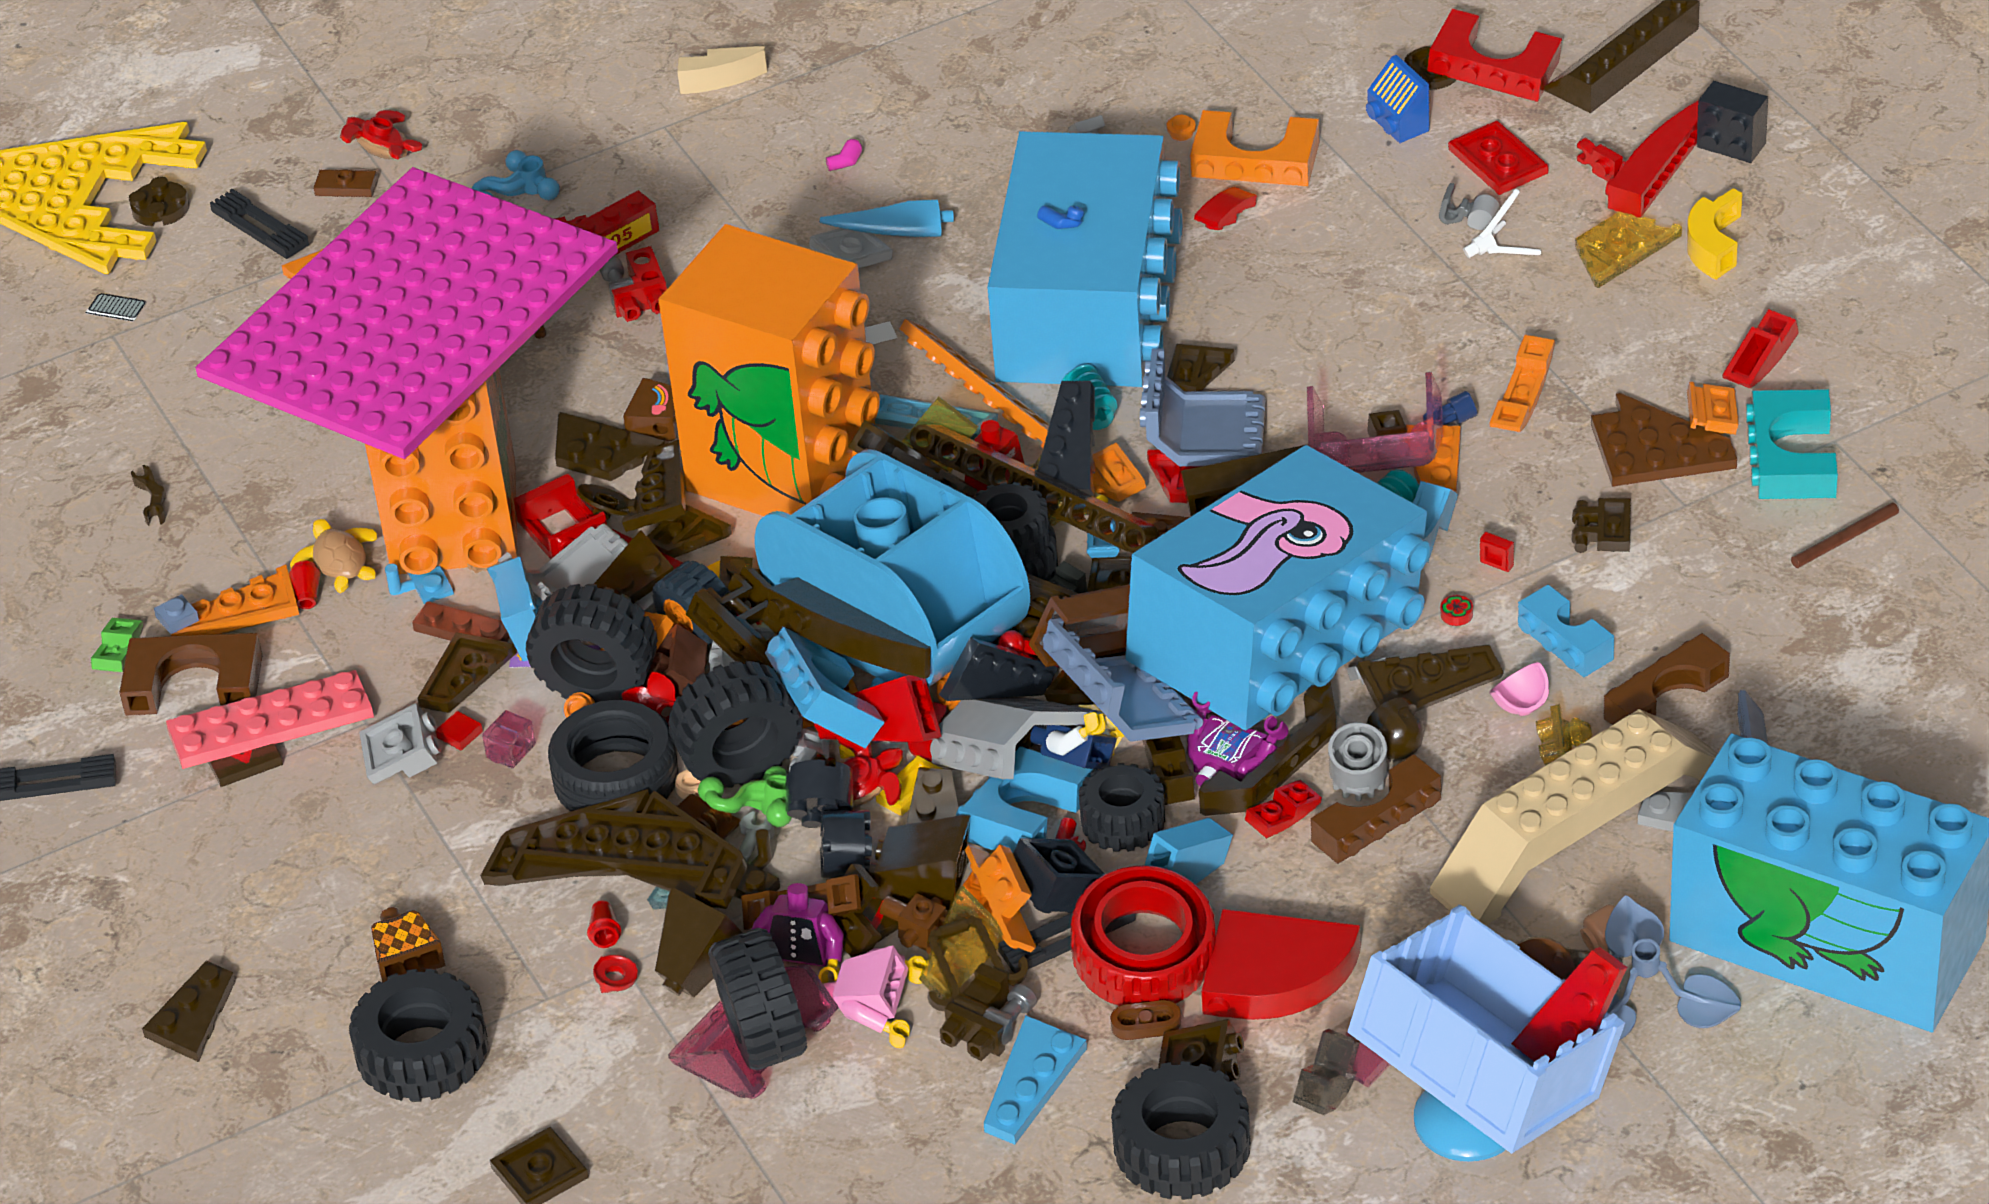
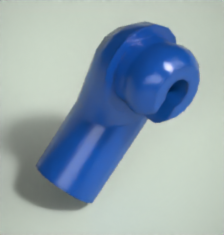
M1044 205L1039 209L1037 218L1055 229L1075 228L1083 222L1084 211L1078 206H1070L1067 214H1060Z

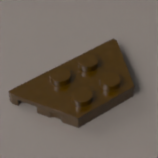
M560 412L557 421L556 466L607 481H613L622 476L626 471L642 465V458L647 456L649 449L663 445L665 441Z

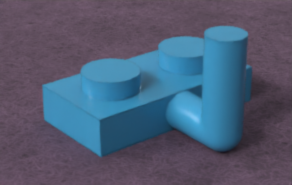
M388 564L385 567L389 593L391 595H399L416 589L423 604H425L427 601L433 602L454 594L441 566H436L431 572L416 575L408 573L411 580L400 583L396 564Z

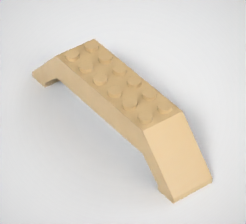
M1638 709L1483 803L1432 883L1430 894L1449 911L1458 905H1462L1471 912L1470 915L1484 925H1488L1501 917V910L1529 870L1683 775L1697 778L1701 781L1718 753L1688 729Z

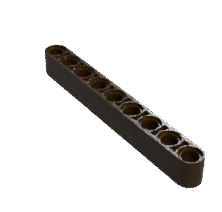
M938 424L917 425L910 433V444L914 450L988 486H997L1000 483L1007 482L1005 478L1007 469L1010 474L1007 484L1016 482L1021 483V486H1031L1034 481L1036 491L1038 490L1042 494V498H1045L1049 515L1127 552L1134 553L1160 537L1159 531L1151 523L947 427ZM929 433L931 434V437H932V441H931V444H930V445H929V443H928V434H929ZM955 445L957 446L958 450L956 457L953 452ZM981 457L984 462L982 470L979 466V460ZM1059 494L1062 496L1061 506L1058 505L1057 501ZM1086 506L1089 510V516L1087 520L1084 516V508ZM1112 518L1114 519L1116 525L1114 532L1111 530L1110 527ZM1139 531L1142 534V543L1140 545L1137 541Z

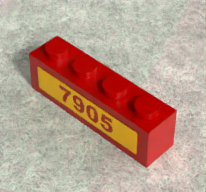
M639 190L572 225L616 241L618 252L615 255L660 231L656 203Z

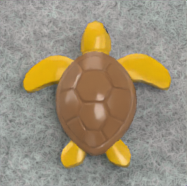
M317 519L313 522V534L316 539L314 545L298 551L290 563L292 570V566L299 561L314 562L320 572L330 577H336L334 582L335 590L338 593H342L349 587L348 578L356 576L363 580L376 578L375 570L364 566L366 554L361 543L377 540V533L369 528H351L345 531L336 530L325 519Z

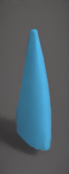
M916 200L864 211L820 217L819 222L834 227L873 234L941 237V223L953 222L954 214L953 210L940 211L938 200Z

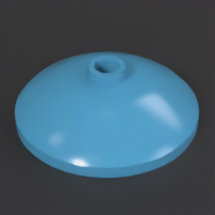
M1425 1090L1418 1098L1414 1108V1127L1422 1143L1436 1154L1456 1161L1472 1162L1492 1158L1506 1150Z

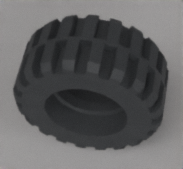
M580 584L568 586L567 589L565 587L560 588L544 599L527 636L525 650L531 668H535L534 673L540 681L544 680L546 687L552 692L556 690L561 693L562 698L567 700L572 694L582 692L590 695L595 703L608 700H623L622 693L625 690L635 686H643L657 651V634L655 629H653L654 625L649 616H644V609L638 604L634 605L631 603V598L625 594L618 595L614 593V589L608 587L604 589L597 588L596 584H586L585 587H581ZM578 640L594 643L605 651L590 648Z
M740 661L730 662L729 666L725 667L718 665L712 668L713 671L707 674L703 672L697 676L696 681L692 685L688 683L682 690L683 695L676 698L672 707L673 710H671L669 716V733L687 770L691 772L694 778L701 781L706 777H716L723 783L724 788H732L734 784L743 786L751 780L763 779L766 770L772 766L781 767L782 761L785 758L789 759L793 754V746L799 743L803 719L785 685L782 683L780 674L775 672L773 668L752 661H746V664H742ZM748 718V719H747L746 721H744L742 724H740V725H738V726H736V727H734V728H732V729L723 731L725 728H727V727L730 726L731 724H733V723H735V722H737V721H739V720Z
M755 928L713 943L708 951L713 977L730 1029L747 1067L753 1070H761L801 1056L807 1049L805 1028L789 976L768 930Z
M417 969L407 970V974L398 976V973L388 976V980L383 983L378 981L370 988V993L365 992L357 1002L358 1006H355L350 1016L349 1034L357 1068L361 1072L362 1079L382 1095L389 1093L392 1099L402 1101L403 1098H409L411 1102H421V1098L430 1097L431 1100L441 1098L440 1094L447 1091L451 1094L460 1088L459 1084L469 1082L475 1075L474 1070L478 1071L481 1068L484 1056L488 1050V1036L482 1006L476 992L471 990V987L465 981L457 980L456 976L447 972L438 974V971L435 969H426L425 972H418ZM432 1027L442 1029L440 1033L424 1041L414 1043L395 1041L402 1034L417 1028Z
M1181 1061V1065H1171V1062L1161 1064L1160 1068L1155 1070L1152 1067L1141 1072L1140 1078L1135 1076L1125 1085V1089L1119 1092L1115 1099V1105L1112 1107L1113 1145L1117 1165L1123 1173H1126V1178L1136 1186L1140 1183L1141 1189L1152 1195L1154 1192L1160 1193L1162 1198L1172 1199V1196H1181L1182 1200L1192 1199V1195L1201 1194V1197L1213 1193L1214 1188L1218 1187L1220 1190L1228 1185L1230 1177H1237L1243 1170V1165L1248 1161L1251 1138L1247 1099L1242 1095L1241 1088L1234 1081L1230 1082L1229 1077L1219 1070L1216 1073L1213 1072L1210 1066L1201 1063L1199 1067L1192 1066L1191 1062ZM1181 1121L1197 1123L1208 1128L1202 1134L1187 1139H1170L1155 1133L1157 1129L1164 1125Z

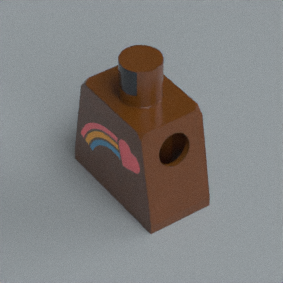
M642 378L623 415L625 430L666 441L677 439L678 430L671 385Z

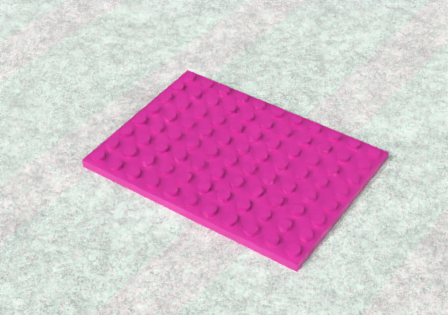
M412 167L195 367L197 377L406 459L618 252L617 243L600 235Z

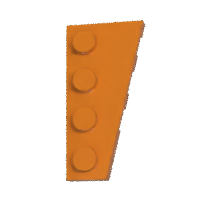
M286 564L276 568V574L263 578L262 575L249 580L250 585L236 591L232 587L223 590L212 601L202 599L192 603L191 605L197 611L199 621L171 634V636L222 634L299 615Z

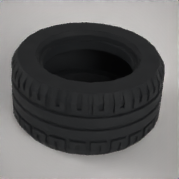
M608 700L582 707L562 721L553 733L548 746V759L554 792L560 803L570 812L643 790H648L649 795L654 790L667 799L675 788L676 778L679 774L676 748L670 737L669 723L656 711L632 701ZM611 752H633L644 756L642 760L629 768L613 772H595L583 768L584 764L597 756Z

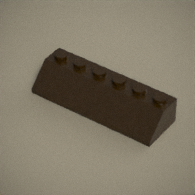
M1657 0L1544 86V91L1584 111L1592 113L1699 29L1700 1Z

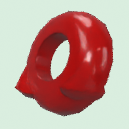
M621 955L601 956L593 969V976L596 983L600 986L601 993L624 991L633 986L638 975L636 964L629 958ZM609 972H619L624 978L614 981L607 978L606 974Z

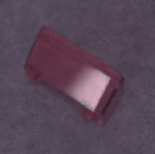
M1432 372L1425 373L1427 421L1418 423L1411 433L1347 440L1346 436L1340 432H1324V406L1314 387L1308 386V446L1357 473L1429 464L1435 458L1443 440L1442 396Z

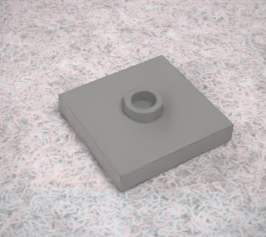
M839 228L810 237L809 246L815 251L856 263L858 268L892 259L893 250L873 233Z

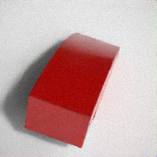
M1768 309L1758 327L1752 326L1722 374L1723 378L1750 389L1759 383L1780 361L1797 337L1799 331L1796 319Z

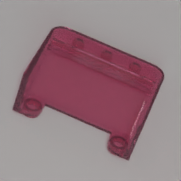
M803 964L785 967L797 1000L804 1028H811L814 1032L824 1029L831 1022L830 1017L839 1008L810 965ZM721 1000L668 1054L672 1064L739 1098H757L767 1088L765 1085L766 1081L761 1075L766 1068L753 1070L747 1067L735 1042Z

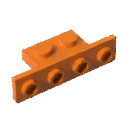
M968 845L965 852L971 863L970 868L978 878L981 892L987 898L992 909V916L998 922L1003 933V940L1014 949L1020 948L1032 952L1036 945L1019 910L1032 894L1011 849L999 845L991 854Z

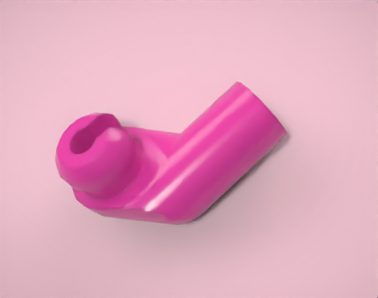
M849 139L845 142L840 154L826 157L828 171L855 165L862 152L861 143L856 139Z

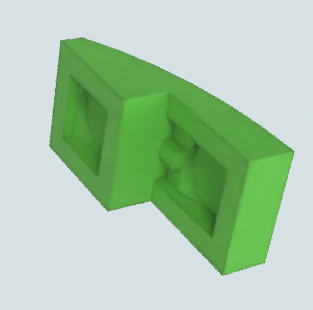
M112 617L101 631L102 644L91 657L92 669L123 672L129 638H140L143 620Z

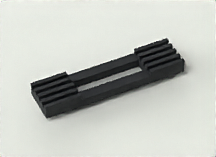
M230 189V193L226 192L225 196L221 195L220 199L216 198L215 203L213 201L210 202L211 211L285 259L290 258L309 245L306 234L290 224L285 225L251 204L250 199L234 189ZM248 214L276 232L277 235L273 233L270 236L241 216Z
M114 754L81 758V762L16 770L15 767L0 768V801L116 786V761ZM73 775L81 776V778L17 786L19 782Z
M1073 912L1029 931L1036 945L1032 952L1020 948L1014 949L1007 945L1004 940L998 943V952L1014 974L1020 971L1018 962L1023 956L1027 959L1028 969L1071 950V935L1044 948H1041L1040 945L1038 946V943L1071 928ZM1136 913L1119 917L1110 922L1105 928L1104 933H1110L1136 921Z

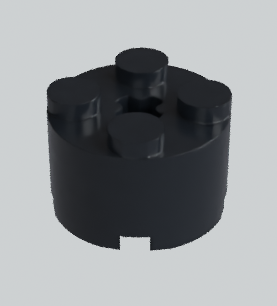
M807 760L790 766V772L786 770V812L788 816L801 820L803 827H820L822 811L853 810V770L850 766L836 762V767L825 766V760Z
M829 810L821 812L820 866L822 878L843 877L851 864H861L869 874L870 858H865V856H872V836H869L865 831H870V810Z

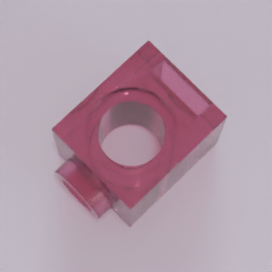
M507 710L482 734L486 758L512 769L536 745L532 721Z

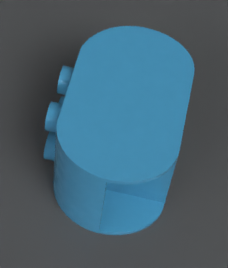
M866 449L857 453L848 463L845 479L791 515L781 511L768 513L759 520L755 530V551L763 578L772 587L799 577L930 646V677L926 678L928 687L953 670L970 637L992 643L1004 632L1019 624L1026 617L1029 610L1030 589L1024 565L1015 545L999 521L974 499L876 450ZM836 652L837 655L845 658L847 662L875 677H881L885 682L908 675L865 663Z

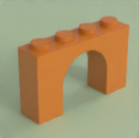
M1202 111L1190 153L1191 177L1298 186L1309 185L1320 143L1319 119L1290 117L1285 136L1278 145L1263 151H1246L1231 144L1233 136L1232 112Z

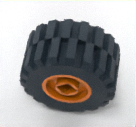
M688 560L655 584L652 590V598L657 613L667 615L674 622L672 627L676 624L682 626L704 640L708 646L713 640L686 616V612L694 593L703 588L707 590L711 587L721 598L730 594V592L713 571L697 561L692 560L690 562ZM729 610L734 617H737L734 610Z

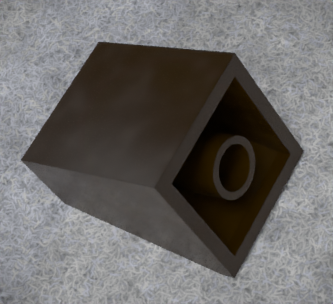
M960 815L888 827L884 841L878 840L875 860L878 861L877 863L872 862L869 869V875L880 886L873 898L884 900L890 895L902 902L909 903L915 894L918 893L930 900L933 897H938L943 901L946 911L953 912L967 867L965 849L969 841L970 816Z

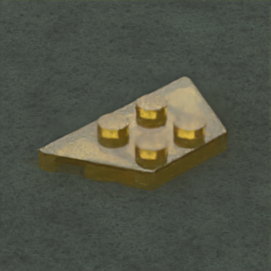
M1617 212L1575 238V248L1594 286L1600 288L1681 237L1682 226L1673 223L1671 228L1655 225V219L1635 217L1632 214Z

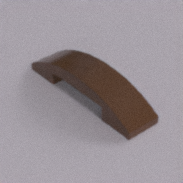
M856 874L827 879L825 883L807 886L808 898L826 902L828 912L833 917L861 910L859 877ZM769 890L742 895L744 930H752L755 920L765 907L774 905L779 895H787V890Z

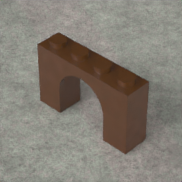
M258 633L129 638L119 691L125 716L157 714L164 684L176 673L190 668H208L219 673L216 690L220 706L241 701L244 698L256 697L263 657Z

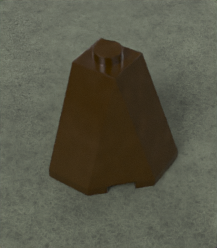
M672 887L668 895L655 972L664 980L662 986L678 996L684 992L695 997L714 979L708 955L709 948L715 942L743 932L727 915Z

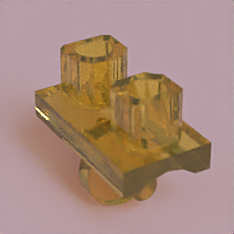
M1560 704L1550 706L1551 717L1536 721L1538 736L1541 742L1544 743L1538 745L1540 757L1545 766L1574 749L1573 745L1577 747L1592 738L1591 725L1577 717L1573 718L1571 722L1563 719Z

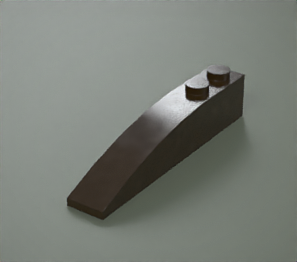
M799 577L768 588V618L812 642L859 661L923 679L930 677L931 647Z

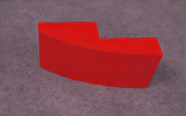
M1236 187L1228 188L1207 201L1195 213L1194 220L1204 223L1208 229L1222 230L1224 226L1236 223L1237 213H1242L1245 209L1255 207L1257 195Z
M1300 779L1276 788L1273 800L1247 809L1245 821L1267 839L1286 830L1308 815L1321 803L1322 797Z

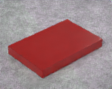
M1497 120L1448 142V150L1498 195L1548 174V165Z

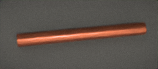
M1892 502L1791 557L1793 566L1800 568L1899 513L1897 505Z

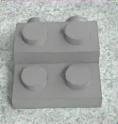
M415 703L359 732L367 778L373 784L389 778L402 770L410 778L438 763L436 754L441 752V746L437 738L432 734L433 731L437 730L433 716L429 712L424 713Z

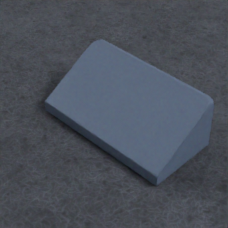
M1740 690V693H1738L1737 710L1740 736L1756 738L1768 744L1763 712L1745 690Z

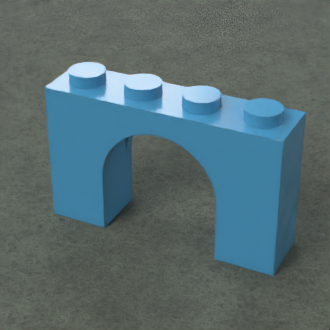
M783 627L779 634L771 639L765 654L775 671L780 674L782 683L785 685L801 715L866 749L884 724V721L875 706L844 690L854 676V672L846 659Z
M1019 747L1015 751L1014 779H999L989 776L987 782L980 789L974 791L972 797L965 805H961L958 808L956 816H970L968 843L994 851L999 845L1010 848L1013 853L1020 838L1046 839L1048 817L1009 804L1021 801H1036L1076 813L1080 809L1079 789L1083 786L1082 782L1084 779L1091 777L1092 769L1072 765L1044 756L1040 752Z

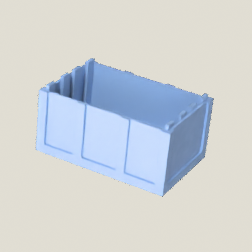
M1458 905L1451 909L1449 915L1431 923L1423 930L1412 934L1397 945H1393L1383 952L1378 951L1371 956L1348 1033L1512 1154L1599 1098L1625 1022L1618 1018L1616 1014L1612 1013L1610 1015L1606 1012L1596 1034L1592 1036L1594 1030L1588 1028L1578 1035L1574 1047V1042L1571 1040L1559 1046L1553 1061L1549 1062L1550 1058L1544 1055L1534 1062L1511 1043L1566 980H1561L1519 950L1520 947L1515 943L1505 940L1470 915L1471 912L1466 907Z

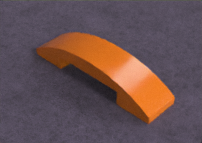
M1524 335L1516 355V367L1502 401L1498 400L1490 420V427L1521 432L1525 428L1542 392L1552 359L1555 340Z

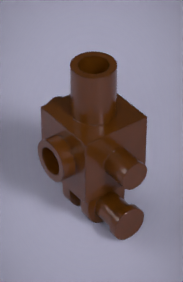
M918 893L915 894L908 904L888 895L880 907V914L898 922V938H900V942L904 947L911 948L914 945L927 951L928 955L934 960L936 959L931 952L929 943H927L931 931L938 930L939 926L958 919L970 918L968 914L958 910L955 912L954 918L950 920L946 918V907L941 899L933 897L930 900ZM963 933L944 940L942 938L938 939L937 942L943 953L945 950H951Z

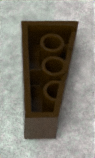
M1305 445L1182 470L1184 493L1190 516L1192 517Z

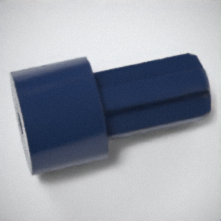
M1464 391L1448 398L1446 405L1425 413L1423 421L1425 425H1446L1453 421L1460 424L1476 417L1477 409L1470 394Z

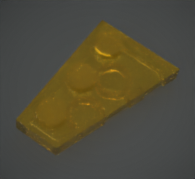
M962 886L956 893L943 925L961 918L968 919L971 915L981 918L990 936L989 938L997 950L998 943L1003 941V933L998 922ZM970 927L969 931L944 940L942 938L937 940L959 988L973 975L978 966L989 958L976 932V928ZM930 952L919 980L930 991H935L938 998L943 1000L949 999L951 993L937 965L936 959L932 952Z

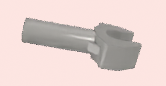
M755 811L748 813L740 821L741 833L746 836L739 850L742 852L745 862H748L757 844L755 836L757 830H768L770 839L773 838L775 833L774 826L768 822L767 818H765L763 824L756 825Z

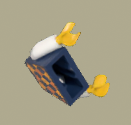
M1093 712L1083 716L1084 728L1074 725H1035L1032 729L1030 740L1032 743L1042 746L1041 754L1082 768L1103 770V766L1110 764L1116 739L1124 737V735L1116 726L1115 731L1105 730L1103 714L1097 715V713Z

